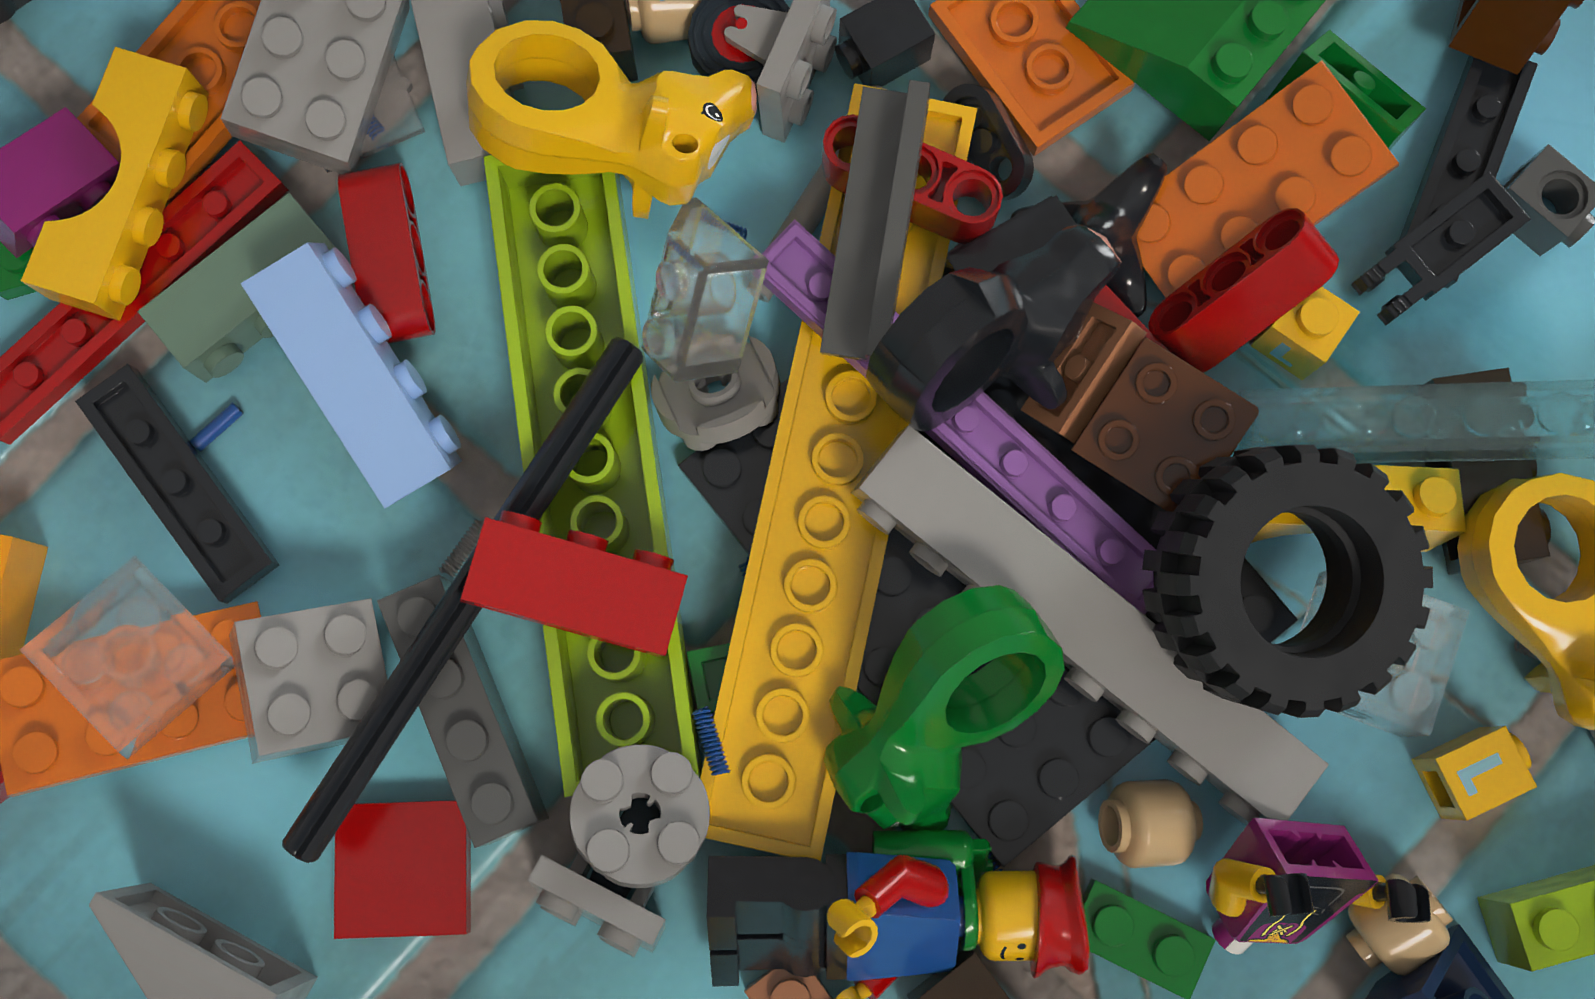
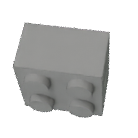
M371 598L234 622L229 634L252 764L345 745L387 682Z

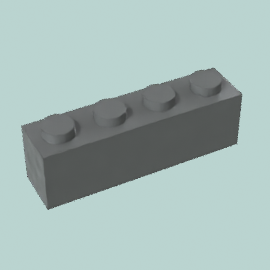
M438 574L377 600L400 660L452 581ZM471 625L422 699L419 709L474 848L490 845L547 820L549 816Z

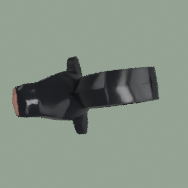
M1077 224L1065 227L1057 232L1043 247L1001 263L993 271L967 267L948 273L926 288L898 316L870 356L866 378L871 387L890 408L913 429L919 431L932 430L952 418L973 402L999 376L1012 380L1028 396L1045 408L1056 409L1066 401L1067 390L1063 378L1055 367L1054 361L1065 348L1078 339L1096 296L1116 274L1122 262L1105 236Z

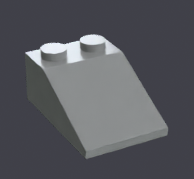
M152 883L96 892L89 904V907L147 999H306L318 978Z

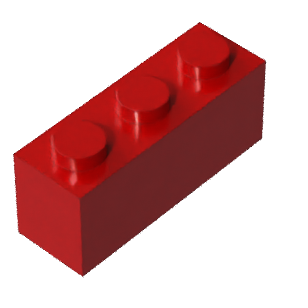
M503 510L499 521L485 517L460 602L653 656H666L688 575L671 571L674 563L673 559L640 549H635L632 559L606 552L608 540L575 530H569L566 540L539 533L542 525L540 520L515 512Z

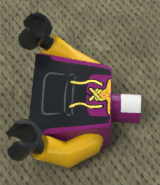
M1253 818L1225 856L1215 863L1213 872L1206 880V891L1220 916L1212 925L1213 936L1220 946L1236 955L1242 954L1253 943L1297 944L1305 941L1350 904L1380 909L1387 901L1388 921L1397 923H1425L1431 921L1428 889L1424 885L1411 884L1401 879L1386 880L1382 875L1374 874L1344 825Z

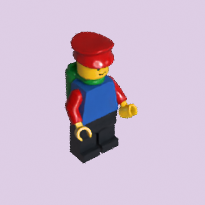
M964 830L873 831L872 853L846 852V854H826V864L818 859L809 857L708 856L706 918L712 987L739 986V971L784 969L794 976L800 977L815 976L826 970V980L846 979L847 981H853L855 986L843 990L835 999H878L898 977L949 972L956 966L959 937L963 951H972L979 944L981 952L989 960L1030 961L1033 978H1038L1045 971L1059 966L1066 967L1070 972L1077 975H1082L1089 968L1090 946L1076 856L1069 855L1059 865L1036 862L1033 870L993 871L992 859H988L989 851L992 850L989 841L986 839H972L969 833Z

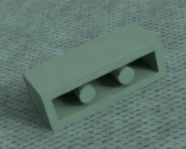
M288 193L137 312L180 365L207 383L213 377L219 378L232 372L242 362L244 352L262 338L274 336L240 283L307 242L325 243L329 250L335 246L293 196Z

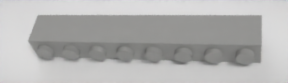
M910 425L897 434L851 492L862 502L857 511L863 518L887 535L895 528L914 544L909 553L915 560L939 577L947 570L966 585L962 592L971 588L1001 585L1013 589L1020 594L1047 624L1062 647L1064 665L1070 669L1064 679L1090 700L1097 702L1103 696L1117 707L1121 712L1117 716L1116 721L1139 740L1146 744H1149L1153 737L1172 752L1167 762L1184 777L1199 786L1205 779L1224 794L1218 803L1242 823L1248 825L1253 818L1288 821L1329 764L1264 711L1222 699L1203 690L1202 682L1187 678L1173 664L1174 657L1178 652L1161 648L1152 631L1156 625L1154 622Z

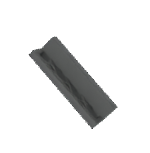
M909 80L908 93L863 87L820 348L822 355L869 362L873 351L894 322L929 107V82Z

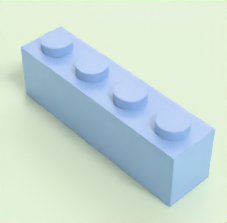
M307 242L240 284L385 509L462 462L456 450L461 448V443L447 419L442 415L435 418L423 400L422 395L427 392V389L417 370L408 360L400 362L386 340L392 337V333L381 313L372 304L364 306L351 284L356 282L357 278L345 256L335 247L329 250L325 243Z

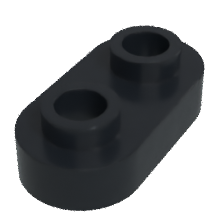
M962 84L953 88L944 97L943 101L974 108L980 107L983 113L980 125L973 128L967 162L987 170L996 177L1001 185L1002 200L1018 197L1027 189L1032 180L1034 163L1029 149L1001 99L991 89L975 84ZM1008 158L1012 164V171L1007 179L1002 180L998 172L999 165L1004 159Z

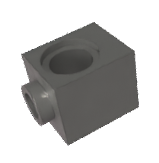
M1549 144L1522 165L1503 186L1531 218L1530 221L1513 234L1539 256L1560 242L1564 243L1568 248L1573 246L1595 224V217L1590 213L1595 208V182ZM1542 197L1552 202L1556 209V214L1545 207Z

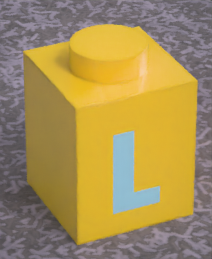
M1320 287L1260 332L1251 344V347L1300 380H1304L1327 362L1360 311L1324 287Z
M1506 726L1478 727L1411 759L1441 819L1467 821L1537 788L1528 770L1532 766L1530 755L1521 740L1514 734L1509 733Z

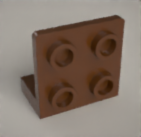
M1145 337L1071 447V450L1164 510L1173 512L1177 507V504L1171 500L1170 496L1174 489L1184 479H1201L1198 475L1200 466L1216 457H1230L1257 418L1259 409L1243 397Z

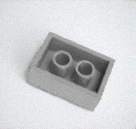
M261 0L220 118L231 136L340 174L354 172L410 9L409 0Z

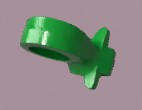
M1001 585L968 589L942 601L919 618L907 631L895 652L885 677L877 706L851 688L837 687L829 702L842 733L826 747L824 763L834 788L851 811L866 813L883 829L901 827L902 830H943L948 826L952 809L950 802L960 790L962 747L988 742L1016 728L1036 713L1054 694L1064 673L1063 649L1031 604L1015 590ZM991 661V662L988 663L986 666H984L982 669H980L978 672H976V673H974V674L968 676L969 674H971L973 671H975V670H976L978 667H980L981 665H983V664H985V663Z

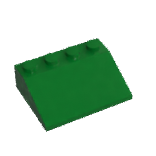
M1087 0L1068 22L1066 29L1210 142L1326 0Z

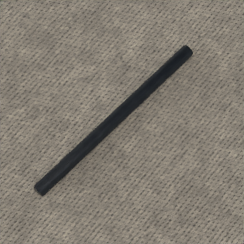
M620 337L611 339L494 517V520L499 521L503 510L526 515L537 520L541 519L642 364L644 356L639 348ZM476 546L282 840V847L296 859L306 863L315 862L319 859L481 611V607L460 602Z

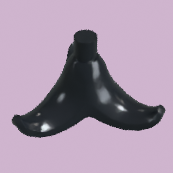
M1151 152L1144 154L1090 200L1062 202L1076 224L1083 225L1108 239L1122 263L1116 274L1106 285L1137 318L1146 311L1147 289L1137 243V234L1167 173V164ZM1034 205L1015 210L1010 219Z

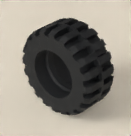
M1314 444L1253 447L1234 451L1232 457H1216L1200 466L1198 475L1201 479H1184L1170 494L1171 500L1177 504L1173 512L1159 511L1150 530L1161 536L1157 550H1144L1142 570L1153 571L1154 588L1142 590L1146 611L1160 614L1162 622L1156 624L1152 631L1161 648L1178 652L1174 657L1173 664L1187 678L1202 682L1203 690L1222 699L1275 715L1284 713L1297 718L1319 717L1325 709L1337 713L1359 704L1361 697L1358 691L1376 695L1387 686L1393 678L1387 671L1392 664L1405 666L1416 650V645L1409 641L1414 629H1425L1430 608L1423 607L1422 602L1424 588H1433V567L1423 566L1421 551L1429 549L1424 527L1411 525L1407 518L1414 513L1413 505L1402 490H1384L1389 483L1388 476L1372 463L1356 464L1357 461L1352 453L1334 447L1316 448ZM1288 512L1300 518L1318 539L1326 563V588L1321 605L1309 624L1294 637L1279 644H1272L1267 642L1257 632L1246 613L1241 595V570L1246 552L1257 533L1270 520L1281 513Z

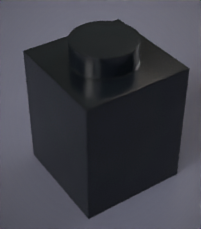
M873 0L840 18L838 45L835 46V53L842 69L850 79L858 77L861 83L866 86H884L931 59L935 32L914 0Z

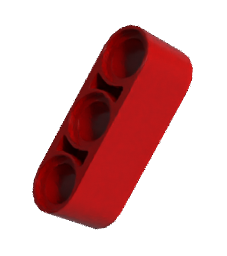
M854 114L841 116L834 120L826 129L823 139V175L829 185L846 194L850 163L843 162L835 153L843 147L854 145L858 115ZM923 142L918 174L924 178L927 184L920 189H915L910 223L961 244H966L993 229L1003 198L1001 185L996 177L979 166ZM961 197L975 198L982 203L985 212L978 216L964 215L958 211L954 201Z
M400 162L339 174V197L351 267L357 278V281L354 282L357 295L364 306L369 304L375 306L387 322L392 333V337L386 340L388 344L435 335L434 311L415 204L409 178L403 164Z
M1288 208L1279 211L1157 305L1150 315L1148 322L1149 330L1172 354L1201 372H1206L1322 287L1332 278L1337 270L1339 263L1338 255L1303 211L1298 208Z

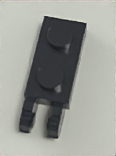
M1489 171L1384 252L1387 256L1355 280L1351 286L1359 295L1364 292H1370L1385 280L1387 274L1396 267L1413 287L1403 295H1396L1381 307V312L1377 316L1386 326L1421 298L1425 301L1525 225L1531 218Z

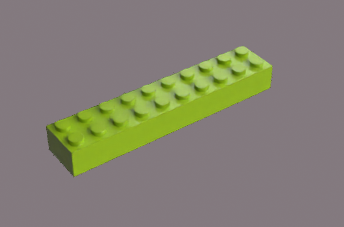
M492 155L483 156L523 473L611 339L620 337L639 348L644 356L643 362L541 517L542 525L539 533L566 540L569 530H575L608 540L606 549L608 553L632 559L635 549H640L673 559L620 176L618 173L612 172L576 175L543 174L517 170L503 164ZM680 606L666 656L659 657L543 625L564 797L573 796L575 789L581 781L582 774L589 764L601 759L610 751L630 745H653L669 752L679 753L690 762L693 771L698 777H701L702 762L697 726L695 724L696 720L693 719L695 715H692L694 705Z

